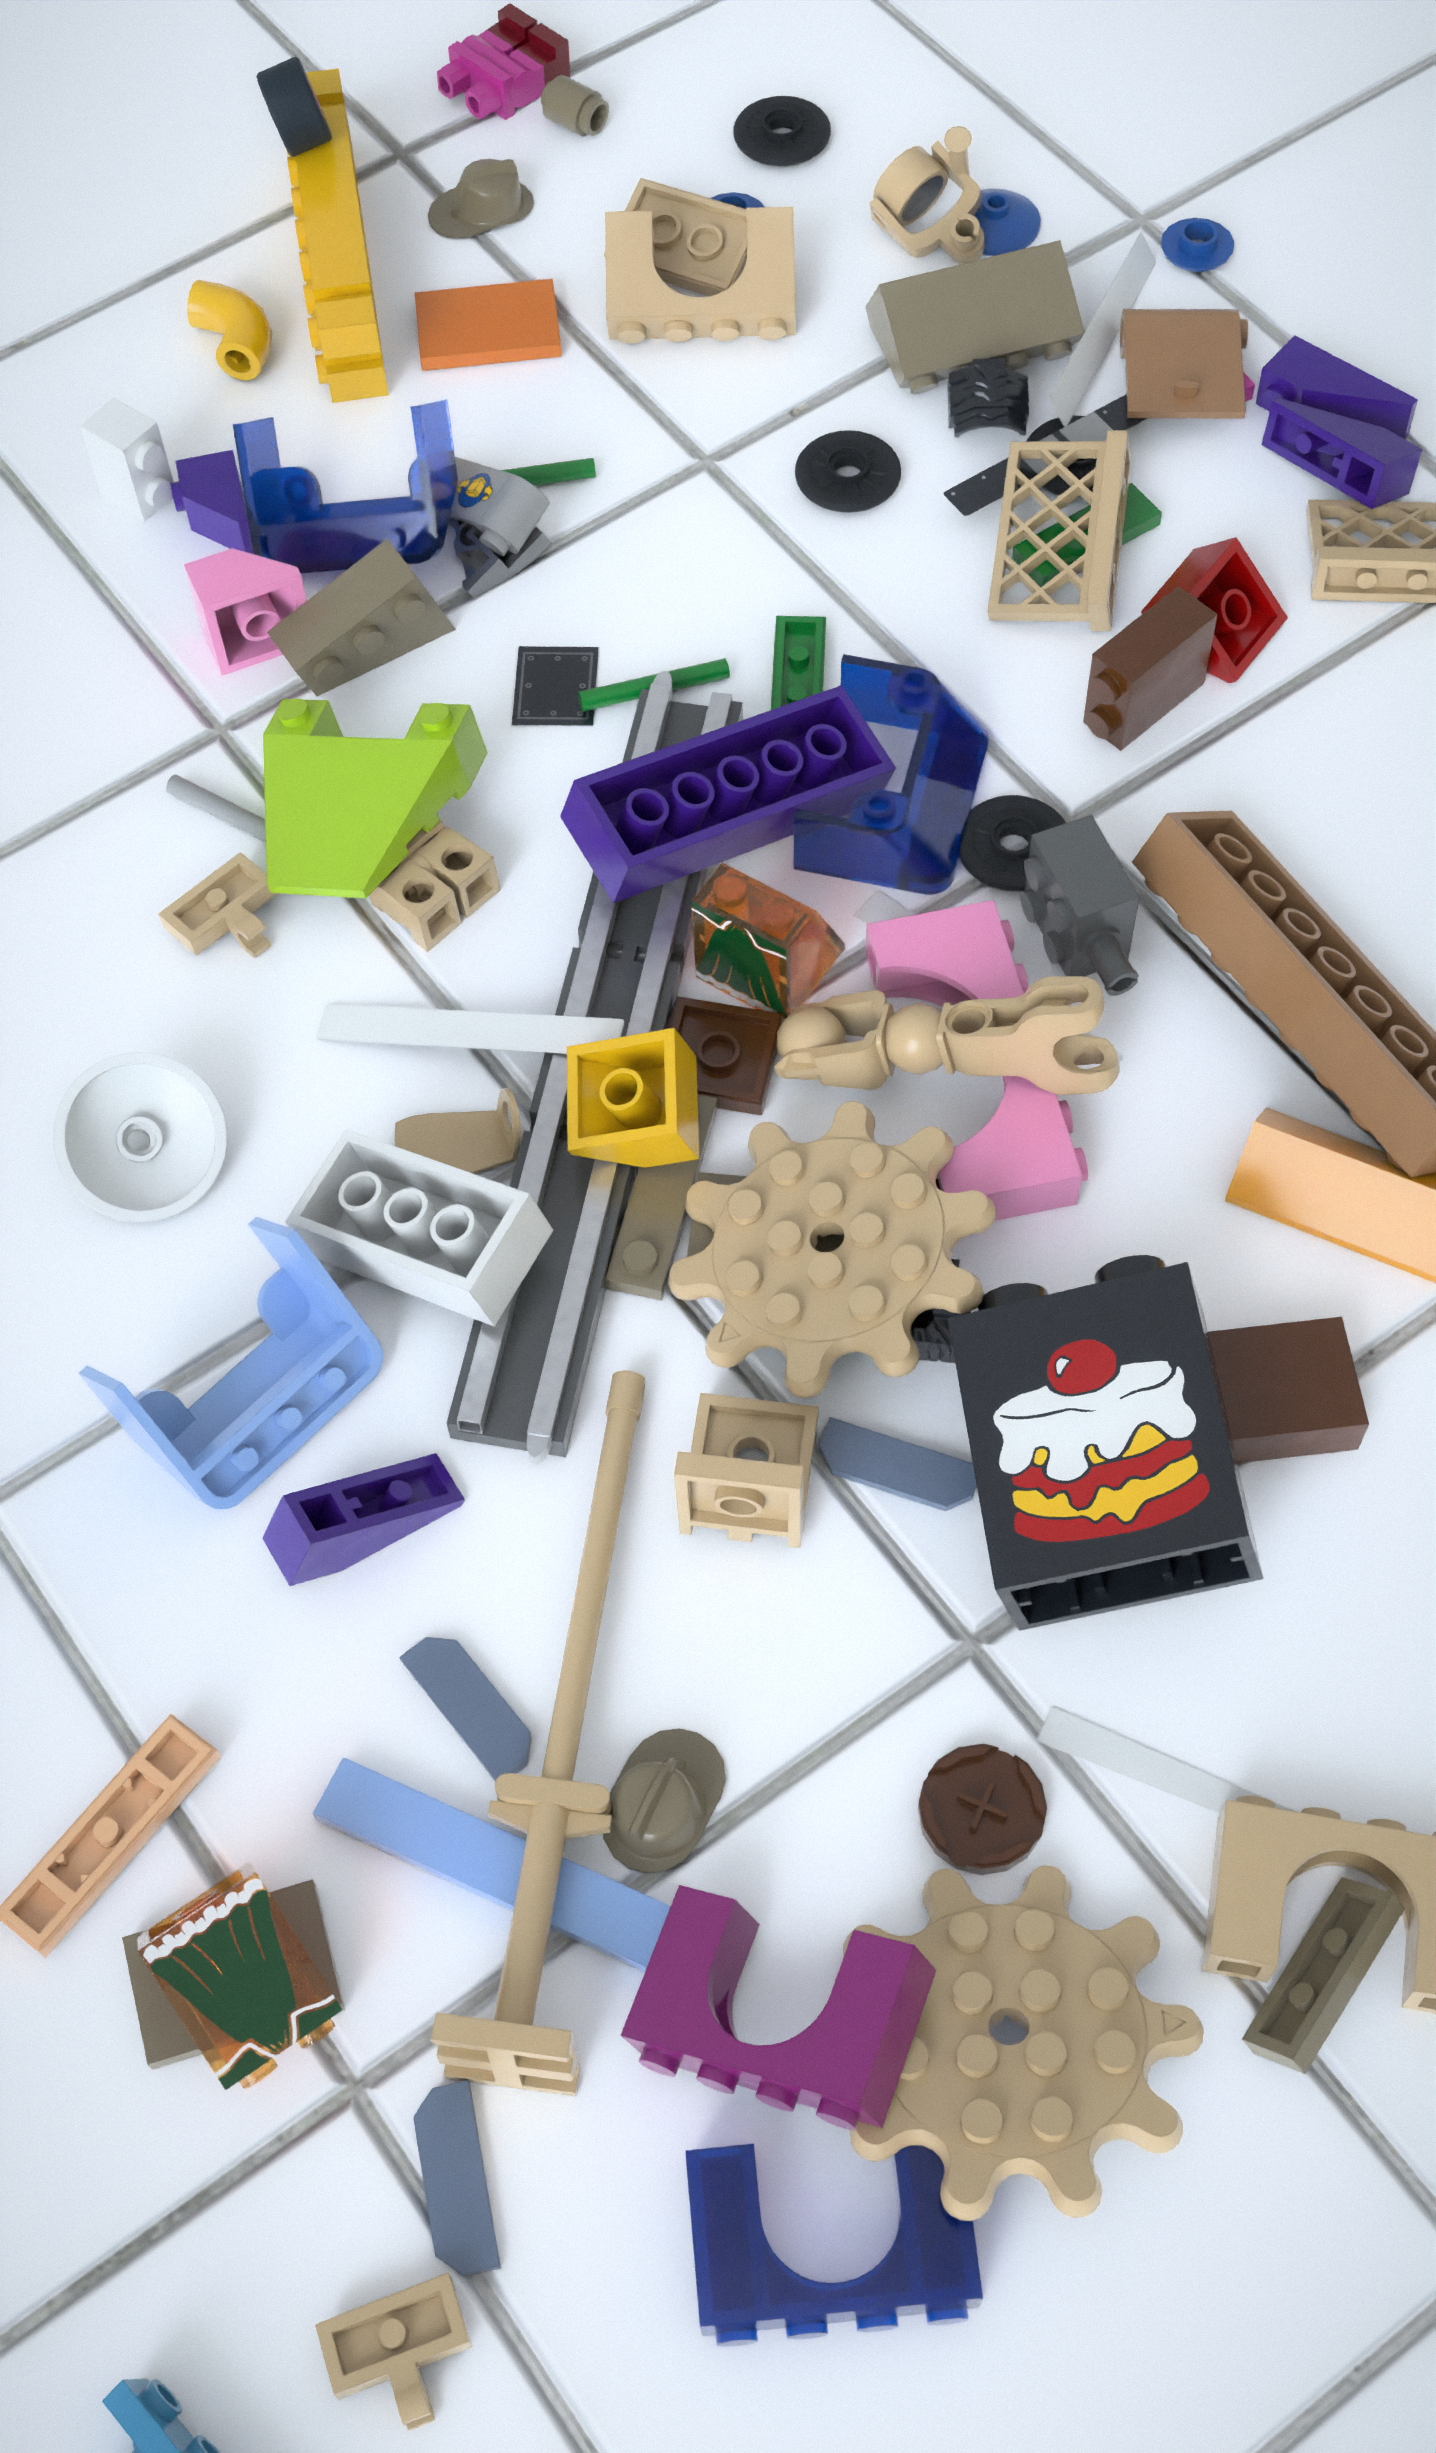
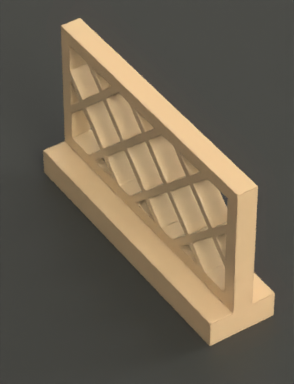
M1107 430L1106 441L1010 442L987 611L989 620L1089 621L1091 631H1111L1131 469V453L1127 430ZM1021 459H1042L1049 465L1031 480L1019 471ZM1077 459H1097L1096 468L1080 480L1067 469ZM1059 475L1071 487L1051 501L1039 489ZM1017 483L1021 486V488H1019L1018 490ZM1091 486H1093V493L1089 490ZM1029 496H1032L1043 509L1024 523L1014 513V508ZM1081 496L1091 505V510L1076 522H1073L1061 510ZM1053 517L1065 530L1045 544L1033 531ZM1013 526L1015 530L1011 533V528ZM1087 528H1088V535H1086V534L1083 532V531L1086 530ZM1026 538L1038 551L1018 566L1008 556V551ZM1075 538L1086 548L1085 554L1068 566L1056 552ZM1045 560H1048L1060 573L1040 587L1027 574ZM1006 568H1007V569L1010 571V573H1008V574L1005 576ZM1083 571V575H1082V579H1081V578L1078 576V574ZM1018 581L1032 593L1020 604H1002L1003 593ZM1070 581L1080 591L1079 604H1057L1050 596Z
M1308 499L1306 516L1313 568L1310 586L1312 600L1436 603V549H1434L1436 548V530L1423 523V521H1436V503L1391 501L1370 509L1357 500ZM1321 518H1338L1345 523L1336 528ZM1373 520H1389L1394 525L1386 529ZM1358 530L1372 539L1363 544L1349 535ZM1409 532L1422 541L1413 545L1400 536Z

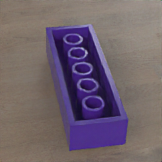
M840 685L575 779L560 818L611 901L616 903L874 805L878 802L891 779L896 766L844 687Z

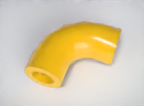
M200 279L195 280L189 291L187 301L189 324L193 328L214 331L224 335L216 349V360L225 373L238 380L250 381L255 379L268 358L272 339V330L263 308L241 290L221 283Z

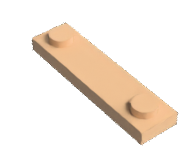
M170 1713L0 1905V1921L42 1957L46 1958L221 1758L218 1750Z

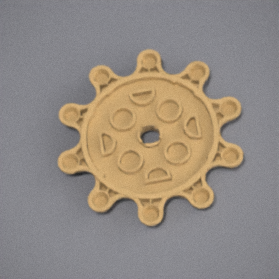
M849 1101L837 1109L830 1130L822 1138L812 1142L798 1143L792 1141L782 1127L772 1122H762L756 1125L750 1132L747 1146L750 1156L754 1160L755 1167L745 1179L730 1185L717 1184L710 1181H700L693 1184L687 1192L685 1200L686 1211L691 1219L711 1228L714 1237L703 1251L679 1259L672 1265L668 1285L672 1294L679 1299L695 1300L702 1297H711L719 1300L724 1305L725 1313L709 1332L705 1345L706 1355L711 1363L718 1367L729 1368L742 1362L750 1353L757 1349L765 1347L775 1348L782 1352L786 1358L784 1382L789 1392L801 1398H809L821 1393L828 1383L830 1370L834 1362L842 1355L851 1352H860L868 1355L875 1362L877 1368L889 1377H902L913 1371L919 1362L920 1356L917 1344L910 1332L915 1318L922 1312L933 1308L944 1309L957 1314L968 1313L979 1306L984 1296L983 1285L979 1278L964 1269L956 1267L951 1260V1252L954 1245L960 1239L987 1230L995 1221L996 1207L993 1201L980 1191L969 1190L959 1193H947L937 1188V1175L941 1168L950 1161L954 1153L951 1137L943 1130L929 1126L921 1129L902 1144L893 1146L878 1144L874 1140L876 1124L872 1111L860 1102ZM830 1234H844V1240L836 1250L831 1252L815 1250L818 1242L816 1237L818 1235L825 1237Z
M1044 1865L1036 1868L1024 1881L1019 1898L1011 1903L998 1905L987 1904L977 1899L972 1894L965 1879L955 1870L939 1869L923 1885L922 1899L929 1918L927 1926L923 1930L909 1936H897L871 1924H863L854 1929L915 1945L936 1969V1973L884 2126L880 2128L858 2121L855 2130H850L851 2145L859 2156L872 2162L884 2161L895 2155L899 2150L911 2145H922L932 2149L941 2158L944 2165V2177L940 2191L941 2202L944 2209L951 2216L959 2220L972 2221L981 2218L988 2212L999 2183L1008 2176L1016 2174L1030 2175L1039 2180L1047 2189L1053 2205L1065 2216L1073 2218L1087 2217L1095 2212L1101 2203L1103 2190L1101 2181L1095 2171L1094 2158L1096 2152L1103 2144L1111 2140L1123 2139L1133 2142L1142 2149L1155 2154L1167 2153L1174 2150L1180 2144L1184 2132L1183 2121L1174 2107L1150 2089L1148 2073L1151 2067L1161 2059L1184 2057L1196 2052L1203 2043L1204 2027L1196 2013L1185 2005L1152 2002L1139 1992L1136 1984L1137 1975L1157 1957L1160 1949L1159 1934L1145 1918L1130 1916L1115 1926L1104 1930H1090L1076 1924L1070 1918L1068 1912L1071 1900V1885L1066 1876L1053 1866ZM852 1932L846 1937L844 1941L843 1957L846 1952ZM1004 2016H1010L1011 2021L1017 2022L1024 2027L1027 2036L1018 2044L1005 2045L992 2037L990 2029L996 2023L1003 2021Z

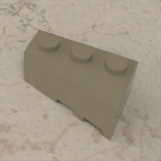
M387 538L267 633L298 676L316 696H319L456 629Z

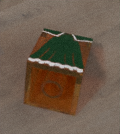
M723 862L691 901L696 978L754 1009L783 1013L784 1020L791 1014L792 1008L804 1004L845 950L843 940L816 910Z
M250 1861L137 1936L139 1954L225 2091L238 2082L243 2089L255 2085L277 2068L278 2064L274 2057L296 2042L301 2049H305L325 2037L336 2026L332 2017L342 2011L341 2006Z

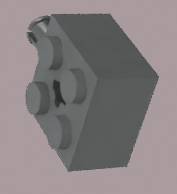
M1092 815L1031 835L1029 859L1024 861L1026 875L1025 892L1020 894V901L1027 920L1030 923L1036 922L1043 934V944L1049 960L1054 965L1059 963L1066 976L1085 977L1097 972L1105 986L1106 993L1110 996L1121 995L1129 991L1137 984V978L1139 977L1128 959L1140 897Z

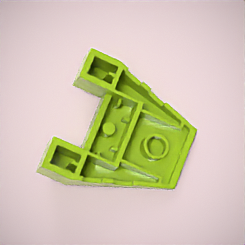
M282 699L263 733L267 886L270 893L367 898L409 854L406 845L421 829L430 832L440 821L437 812L453 796L455 799L460 800L470 790L488 754L471 705L422 703L404 739L344 737L329 700Z

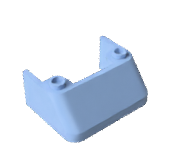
M255 1217L248 1225L280 1266V1269L262 1285L257 1298L258 1312L262 1320L272 1331V1334L187 1409L178 1397L163 1389H149L134 1397L122 1382L88 1365L78 1373L128 1435L196 1499L214 1509L220 1510L238 1505L370 1384L380 1372L383 1363V1350L380 1342L296 1229L259 1217Z

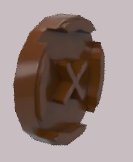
M982 1743L958 1747L938 1759L923 1782L918 1802L921 1831L934 1853L955 1869L978 1875L1006 1872L1027 1859L1042 1837L1047 1813L1043 1785L1030 1765L1015 1754L1013 1757L1007 1752L998 1750L999 1747Z

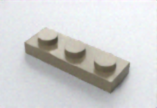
M1341 1877L1242 2037L1243 2042L1253 2054L1306 2074L1405 1910L1394 1893Z

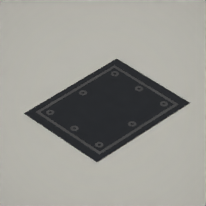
M519 646L512 725L593 726L594 709L582 712L578 692L596 688L599 647Z

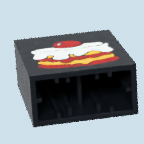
M1127 1256L1102 1266L1094 1276V1284L1048 1294L1044 1287L1037 1284H1008L984 1294L982 1302L978 1306V1311L948 1318L994 1588L1019 1631L1264 1579L1207 1324L1188 1262L1166 1267L1165 1262L1155 1256Z

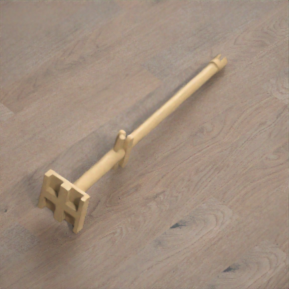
M621 1370L612 1375L605 1411L607 1422L541 1777L515 1773L500 1775L495 1781V1792L498 1801L490 1800L488 1815L490 1818L527 1834L493 2020L436 2012L430 2040L432 2044L438 2045L436 2056L440 2064H445L443 2073L445 2079L469 2080V2082L576 2097L580 2066L572 2031L533 2026L565 1840L610 1833L612 1825V1809L608 1789L600 1784L573 1781L635 1427L636 1422L640 1420L646 1385L644 1384L645 1377L637 1372Z

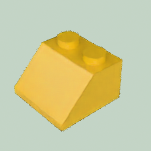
M675 1028L567 1046L568 1151L571 1155L644 1168L699 1159L696 1055Z

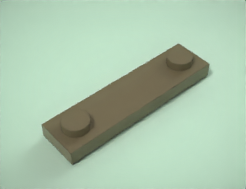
M697 1094L699 1159L647 1168L639 1167L605 1277L606 1289L657 1300L663 1299L670 1269L687 1216L685 1208L687 1192L698 1179V1172H700L718 1110L717 1098Z

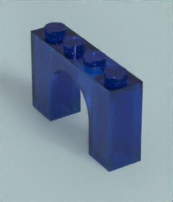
M754 2143L685 2150L699 2324L702 2337L715 2335L716 2346L734 2347L754 2344L758 2342V2331L786 2328V2338L789 2340L819 2338L829 2334L828 2324L856 2321L857 2332L888 2331L899 2327L898 2317L926 2314L927 2325L957 2324L969 2320L968 2309H978L980 2307L983 2293L973 2220H959L951 2216L944 2209L940 2199L944 2165L941 2158L932 2149L922 2145H911L899 2150L891 2157L898 2210V2232L886 2256L872 2270L858 2278L838 2283L819 2282L799 2275L787 2267L771 2248L764 2233L761 2220Z

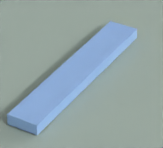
M345 1757L342 1758L312 1813L317 1821L513 1911L526 1844L525 1839ZM562 1857L550 1929L645 1972L671 1906Z

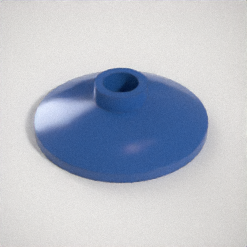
M998 188L981 190L980 206L973 216L979 221L984 233L985 248L982 255L996 256L1025 249L1031 245L1037 238L1041 225L1040 213L1035 204L1027 197L1011 190Z

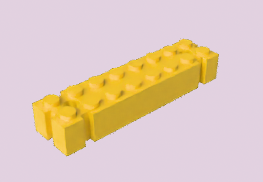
M339 68L306 72L332 134L331 141L294 157L291 155L287 157L291 186H294V188H291L295 217H298L295 220L299 249H302V252H299L303 281L306 282V285H303L307 313L311 316V318H307L312 348H315V351L322 350L323 353L315 355L319 384H329L332 403L387 396L386 374Z

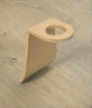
M509 1088L501 1089L497 1109L493 1111L427 1113L397 1121L395 1123V1146L473 1174L515 1162L521 1143V1121L514 1094ZM508 1107H509L510 1114H511V1119H512V1128H511V1126H510L509 1117H508Z

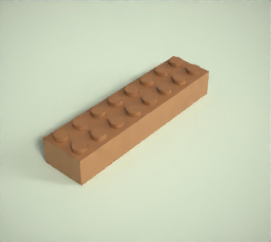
M1232 810L1166 813L1132 860V864L1145 877L1144 882L1148 889L1163 898L1178 914L1177 919L1180 925L1191 934L1196 935L1211 952L1212 961L1220 969L1230 973L1245 990L1244 994L1248 1002L1256 1009L1264 1012L1278 1027L1281 1039L1289 1047L1299 1051L1315 1069L1314 1074L1317 1080L1329 1090L1334 1091L1347 1105L1354 1122L1362 1129L1370 1132L1386 1149L1387 1158L1394 1167L1406 1172L1410 1178L1435 1173L1436 1032Z

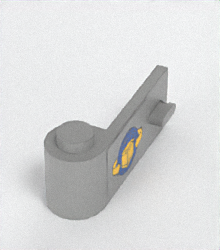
M449 454L444 455L436 469L428 470L426 476L429 479L414 500L420 508L474 525L483 533L479 540L487 548L500 556H504L507 551L514 554L519 552L550 505V501L545 494L525 479Z

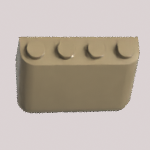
M1061 240L881 283L865 306L870 327L900 388H910L911 394L924 393L938 387V381L948 379L951 372L972 365L973 359L1005 358V368L1016 370L1027 365L1030 358L1044 355L1046 361L1063 358L1073 352L1072 345L1076 344L1085 332Z

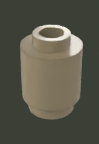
M559 75L554 80L549 81L541 94L544 117L580 136H586L587 134L595 136L601 132L606 124L609 105L602 99L601 94L565 75Z

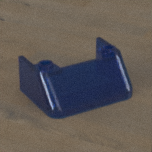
M448 399L410 406L417 458L411 464L408 472L410 496L323 504L319 481L309 469L302 466L281 467L273 417L232 424L253 554L296 566L300 574L347 570L387 538L407 564H419L435 558L441 552L445 542L458 485Z
M843 654L840 685L844 687L865 721L916 730L918 734L901 793L881 789L867 791L855 800L849 819L801 809L795 810L793 817L794 869L925 895L941 893L952 885L960 860V848L969 814L975 804L987 759L988 732L932 672L923 668Z

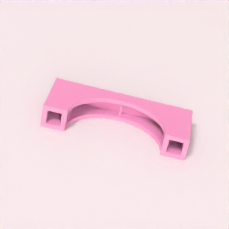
M994 900L866 924V960L875 990L884 993L885 998H913L943 1007L944 1003L952 1002L955 1005L961 1001L972 999L1019 997L1028 989L1025 968L1022 963L1014 964L1011 954L1014 951V938L1008 919L1000 920ZM1002 1076L1004 1095L998 1109L990 1121L977 1134L954 1147L952 1158L941 1168L937 1175V1188L947 1193H959L969 1190L982 1192L993 1201L996 1207L995 1221L1077 1205L1081 1182L1088 1180V1166L1083 1149L1081 1147L1073 1148L1069 1135L1073 1131V1122L1067 1101H1058L1056 1094L1037 1087L1030 1080L1023 1077Z

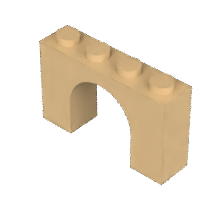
M793 207L746 208L747 259L745 267L734 284L726 290L708 297H691L678 293L667 286L658 275L654 259L652 210L605 212L606 320L609 340H619L624 343L633 344L639 343L644 339L665 338L671 342H685L691 338L712 337L719 341H731L738 338V336H760L767 340H777L785 335H795L796 302Z
M1241 1796L1236 1801L1226 1799L1217 1821L1202 1971L1268 1983L1278 1967L1283 1905L1287 1886L1295 1878L1311 1869L1324 1866H1343L1361 1871L1378 1881L1388 1892L1394 1893L1405 1908L1402 1913L1406 1931L1401 2007L1436 2014V1832L1432 1833V1835L1406 1831L1404 1824L1389 1819H1371L1366 1824L1341 1820V1815L1338 1812L1320 1807L1304 1808L1301 1812L1275 1808L1273 1801L1258 1796Z

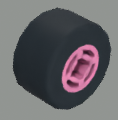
M292 57L257 73V82L282 142L291 156L294 157L331 141V131L306 71L298 57Z

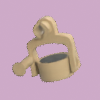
M955 126L946 132L944 144L949 152L938 140L931 146L932 156L922 146H913L905 150L885 169L874 188V199L869 202L872 220L912 257L920 258L927 256L941 247L953 260L963 264L978 260L984 252V233L979 221L973 216L980 206L981 190L979 185L970 177L968 147L971 145L972 136L965 127ZM948 178L963 190L954 207L931 227L914 234L907 232L903 228V226L910 225L930 210L942 195Z

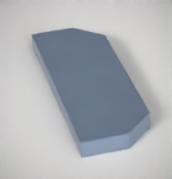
M829 1417L819 1443V1451L832 1475L942 1511H948L971 1501L977 1488L972 1462Z
M425 1637L399 1657L403 1666L494 1781L504 1773L517 1774L527 1767L532 1737L531 1732L457 1640Z
M465 2080L432 2088L414 2114L413 2121L435 2257L463 2277L501 2269L470 2082Z

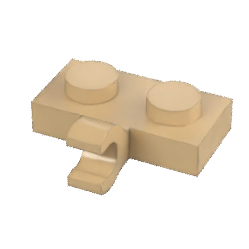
M239 852L158 913L163 928L195 956L230 931L242 948L249 955L256 958L272 945L260 933L266 927L253 912L278 893H270L267 886V874Z
M449 2272L315 2324L334 2396L340 2400L390 2380L402 2424H406L408 2431L436 2421L419 2368L473 2347L454 2282Z

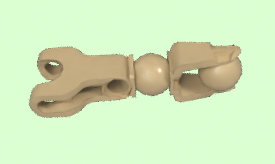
M1083 976L1043 977L1030 985L1027 991L1019 997L972 999L961 1001L955 1005L952 1002L944 1003L942 1012L936 1007L921 1003L905 1006L894 1012L893 1005L887 1003L885 994L879 990L832 996L824 1002L803 1004L792 1008L791 1014L783 1021L777 1031V1052L781 1060L774 1066L777 1075L785 1079L819 1080L824 1086L874 1090L883 1086L888 1076H893L895 1067L904 1072L921 1075L935 1071L944 1065L946 1074H954L955 1071H959L971 1076H1020L1030 1080L1043 1090L1059 1095L1102 1092L1114 1083L1120 1072L1115 1048L1106 1038L1082 1035L1083 1033L1090 1032L1098 1025L1105 1008L1100 985L1094 979ZM1076 1002H1083L1077 1006H1069ZM846 1035L864 1037L863 1040L846 1043ZM1100 1064L1099 1066H1096V1067H1093V1068H1089V1069H1083V1068H1080V1067L1077 1066V1065Z

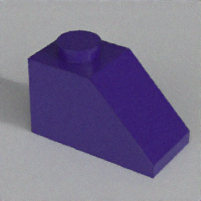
M227 450L175 460L179 481L170 483L176 511H186L191 531L229 549L234 548L256 555L234 451Z

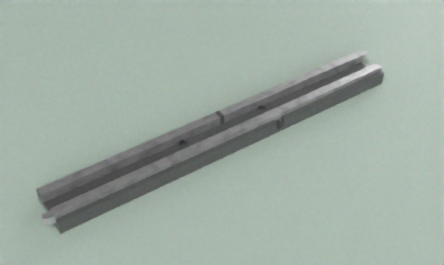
M661 671L655 677L653 683H651L650 690L641 689L622 763L742 721L743 702L732 701V694L720 692L711 693L708 706L672 701L671 675L668 671ZM708 868L616 903L611 901L593 871L578 926L579 945L578 948L573 947L555 1015L623 1019L624 1026L621 1037L668 1029L697 912L692 910V908H695L692 907L691 901L699 905ZM562 1053L544 1054L529 1110L531 1119L530 1131H524L510 1182V1187L527 1192L532 1196L552 1227L553 1232L495 1327L474 1319L446 1423L450 1438L528 1451L529 1459L534 1465L541 1464L548 1455L566 1458L606 1293L605 1277L623 1222L636 1166L575 1156L569 1153L567 1134V1054Z

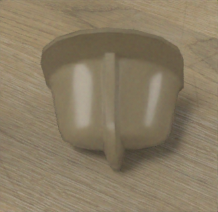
M479 159L471 162L464 168L460 181L455 188L446 191L436 198L430 205L427 216L430 227L437 234L447 238L463 239L524 219L531 212L534 199L532 192L519 182L517 166L513 160Z
M681 1728L659 1731L642 1740L629 1756L610 1791L612 1825L610 1833L603 1834V1840L615 1859L628 1869L647 1874L668 1871L687 1859L698 1844L705 1827L717 1807L726 1782L724 1760L715 1745L701 1734Z

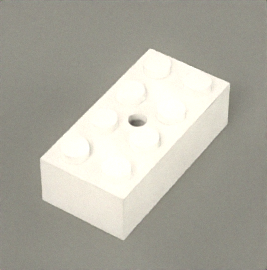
M348 1129L343 1131L285 1220L288 1227L296 1229L317 1259L494 1327L553 1232L552 1227L529 1193Z

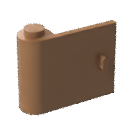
M1123 309L1120 322L1119 350L1120 358L1125 359L1127 418L1244 419L1246 410L1242 349H1246L1248 320L1240 319L1238 309Z

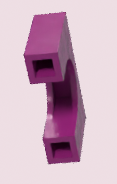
M679 1885L620 2034L622 2038L641 2053L638 2062L654 2072L670 2077H676L679 2068L697 2073V2081L726 2094H734L737 2085L755 2090V2097L758 2100L783 2111L793 2112L796 2103L816 2108V2116L840 2128L855 2130L858 2121L883 2128L936 1973V1969L913 1944L853 1929L828 2001L812 2024L798 2035L780 2043L771 2045L745 2043L739 2041L736 2035L732 2017V2006L737 1984L760 1924L736 1899Z

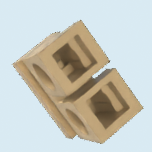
M442 820L430 832L421 829L406 845L409 854L369 895L370 902L381 912L384 911L392 920L403 924L412 933L413 941L427 952L461 924L459 913L468 918L501 890L494 856L453 829L444 827Z

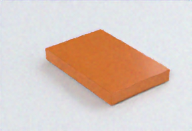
M553 278L414 292L422 371L562 357Z

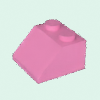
M234 548L184 564L203 635L222 676L283 655L267 632L307 601L298 567Z

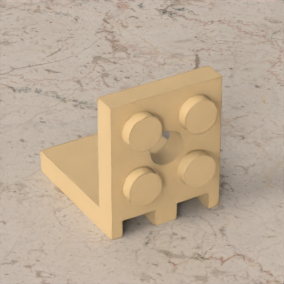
M700 1393L691 1452H677L674 1470L680 1534L692 1535L693 1526L727 1530L728 1540L752 1542L753 1533L788 1537V1547L801 1548L819 1406ZM755 1447L766 1453L768 1461L735 1458V1456L745 1448Z

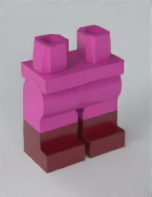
M509 3L498 10V22L479 35L472 34L467 36L462 42L456 41L448 46L449 63L437 70L438 90L442 95L451 100L463 92L465 93L466 106L470 113L480 120L492 112L507 120L515 115V108L524 107L541 97L542 91L549 81L554 80L559 75L571 78L569 40L542 23L537 25L536 19Z

